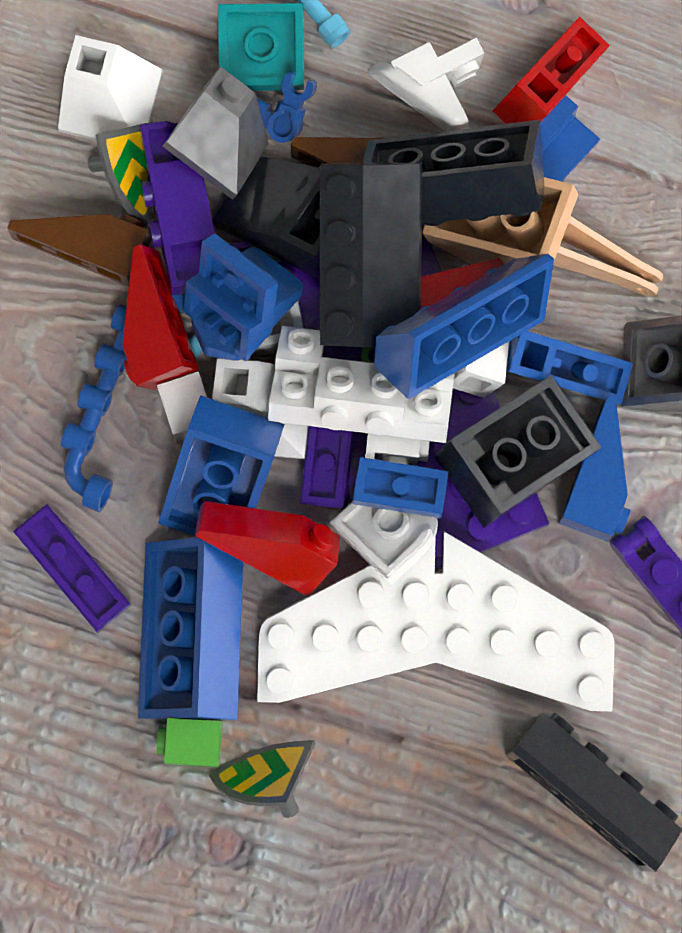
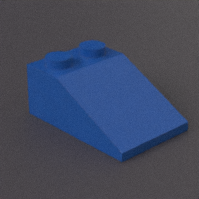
M200 395L182 445L158 524L195 536L200 506L205 501L256 508L285 424L268 421L266 417Z

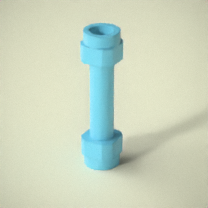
M297 0L299 3H303L305 11L319 26V36L331 48L339 46L349 37L351 31L339 14L332 16L319 0Z

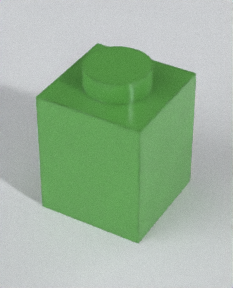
M167 718L166 728H158L157 754L164 755V764L220 768L223 723L221 721Z

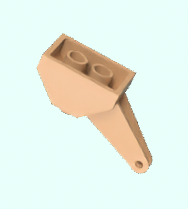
M544 177L545 188L541 211L519 217L509 214L491 216L481 221H470L468 219L446 221L437 226L425 225L423 235L429 243L470 264L500 258L506 264L517 258L550 254L554 258L553 265L607 281L650 297H655L658 292V287L650 282L660 283L663 278V274L657 269L643 263L572 218L571 213L578 196L574 185ZM564 241L607 264L560 247V243Z

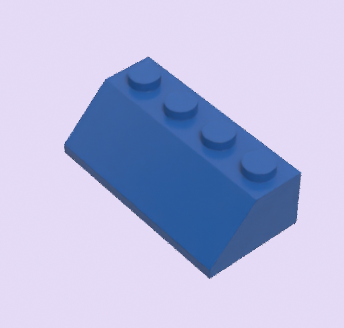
M542 254L513 259L499 268L489 270L483 277L469 285L455 289L449 296L437 303L421 308L414 316L398 325L387 327L380 335L376 336L374 367L409 400L545 321L554 258L550 254Z
M198 537L149 542L145 546L138 719L237 720L244 564L243 561Z

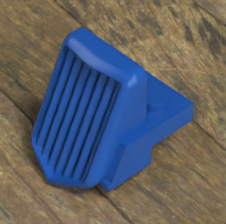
M214 233L202 241L199 273L186 281L184 313L192 319V328L205 355L233 361L241 359L247 361L253 352L272 333V328L300 299L303 283L260 249L251 247L241 253L236 247L229 245Z

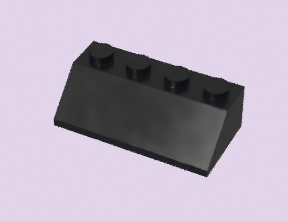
M540 120L368 141L363 162L422 163V224L437 226L446 221L464 219L481 221L491 216L511 214L519 217L541 211L545 186Z
M336 161L321 164L320 345L347 347L376 346V336L380 335L383 330L389 326L398 325L414 316L421 309L422 163Z
M544 712L540 714L507 753L506 757L639 869L645 872H656L682 832V828L675 823L678 815L660 800L652 804L641 795L640 792L644 787L630 774L622 771L618 775L605 764L609 759L608 756L594 744L587 742L583 746L573 738L571 734L574 728L558 714L553 713L551 717H548Z

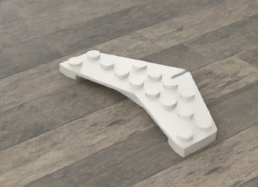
M445 531L443 536L442 572H434V539L427 552L392 585L369 564L267 617L262 623L259 632L257 702L280 703L428 664L439 663L589 711H612L614 638L610 630Z

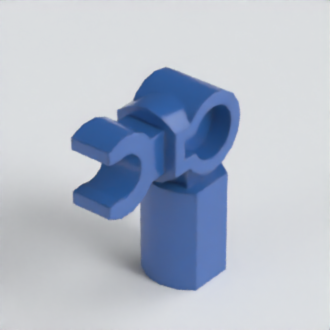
M291 71L283 78L281 85L284 99L278 101L275 110L271 109L272 104L257 99L264 127L273 140L285 143L301 134L304 126L303 117L306 111L303 105L306 100L315 94L317 81L309 80L305 91L299 93L293 87L296 73Z

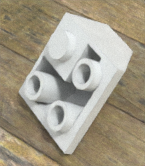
M75 35L64 75L58 131L96 140V134L148 123L163 73L162 69L118 45Z
M217 359L212 399L268 418L275 364L260 361ZM283 423L285 425L274 457L305 459L309 426Z

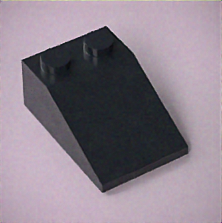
M549 376L449 440L434 457L444 471H449V479L482 527L485 528L602 447L554 378Z

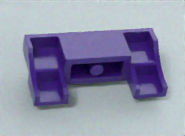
M162 121L140 125V137L148 172V181H142L141 188L145 207L153 206L156 221L149 222L153 248L161 247L171 294L174 296L185 294L186 281L199 273L202 241L213 235L215 231L204 178L163 147L178 123ZM249 241L229 244L236 247L241 253L250 248Z

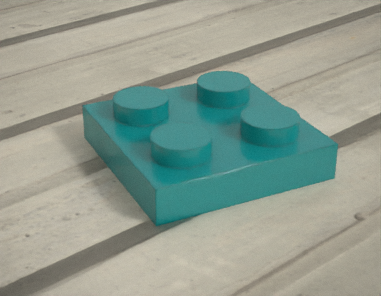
M303 3L218 4L219 68L225 69L252 91H282L281 84L283 78L292 71L296 73L293 81L294 89L304 90Z

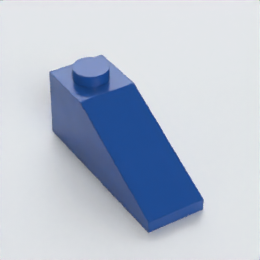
M526 331L509 341L506 372L540 382L552 376L561 388L602 400L610 396L616 398V403L621 405L633 363Z
M607 396L603 402L592 431L593 436L602 448L581 462L559 521L561 525L606 542L613 537L614 532L622 534L631 511L624 507L628 492L616 398Z

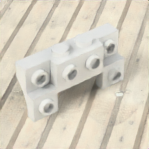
M282 326L269 400L268 421L446 443L455 373L408 400L374 367V363L323 357L325 345H320V330Z

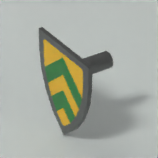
M143 124L96 134L99 154L91 155L88 158V168L91 172H105L115 200L120 202L130 216L145 224L144 227H146L152 214L153 206L145 207L141 182L148 181V172L140 137V125Z
M314 740L269 745L228 762L211 773L209 777L218 791L231 800L246 805L278 806L283 817L290 818L299 811L293 793L316 743Z

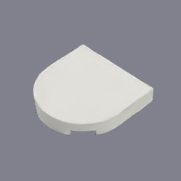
M352 501L330 524L352 548L392 585L430 548L437 533L438 520L434 517L354 505Z

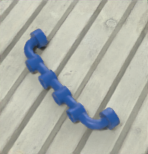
M185 294L174 295L179 313L183 314ZM122 304L117 306L111 321V328L119 331L113 346L103 343L95 358L94 367L102 370L96 386L86 383L79 395L78 407L86 410L80 425L69 423L61 439V447L69 450L64 464L66 482L74 492L83 497V507L99 513L108 502L113 481L98 474H93L90 480H87L82 475L81 466L85 456L90 453L93 447L99 422L109 409L112 391L117 379L125 370L124 360L127 357L123 348V336L127 306Z

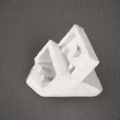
M475 38L437 57L430 42L391 61L390 64L379 62L369 67L368 73L385 88L442 130L466 129L469 122L450 82H452L455 88L474 79L477 76L476 71L480 68L484 51L478 39Z

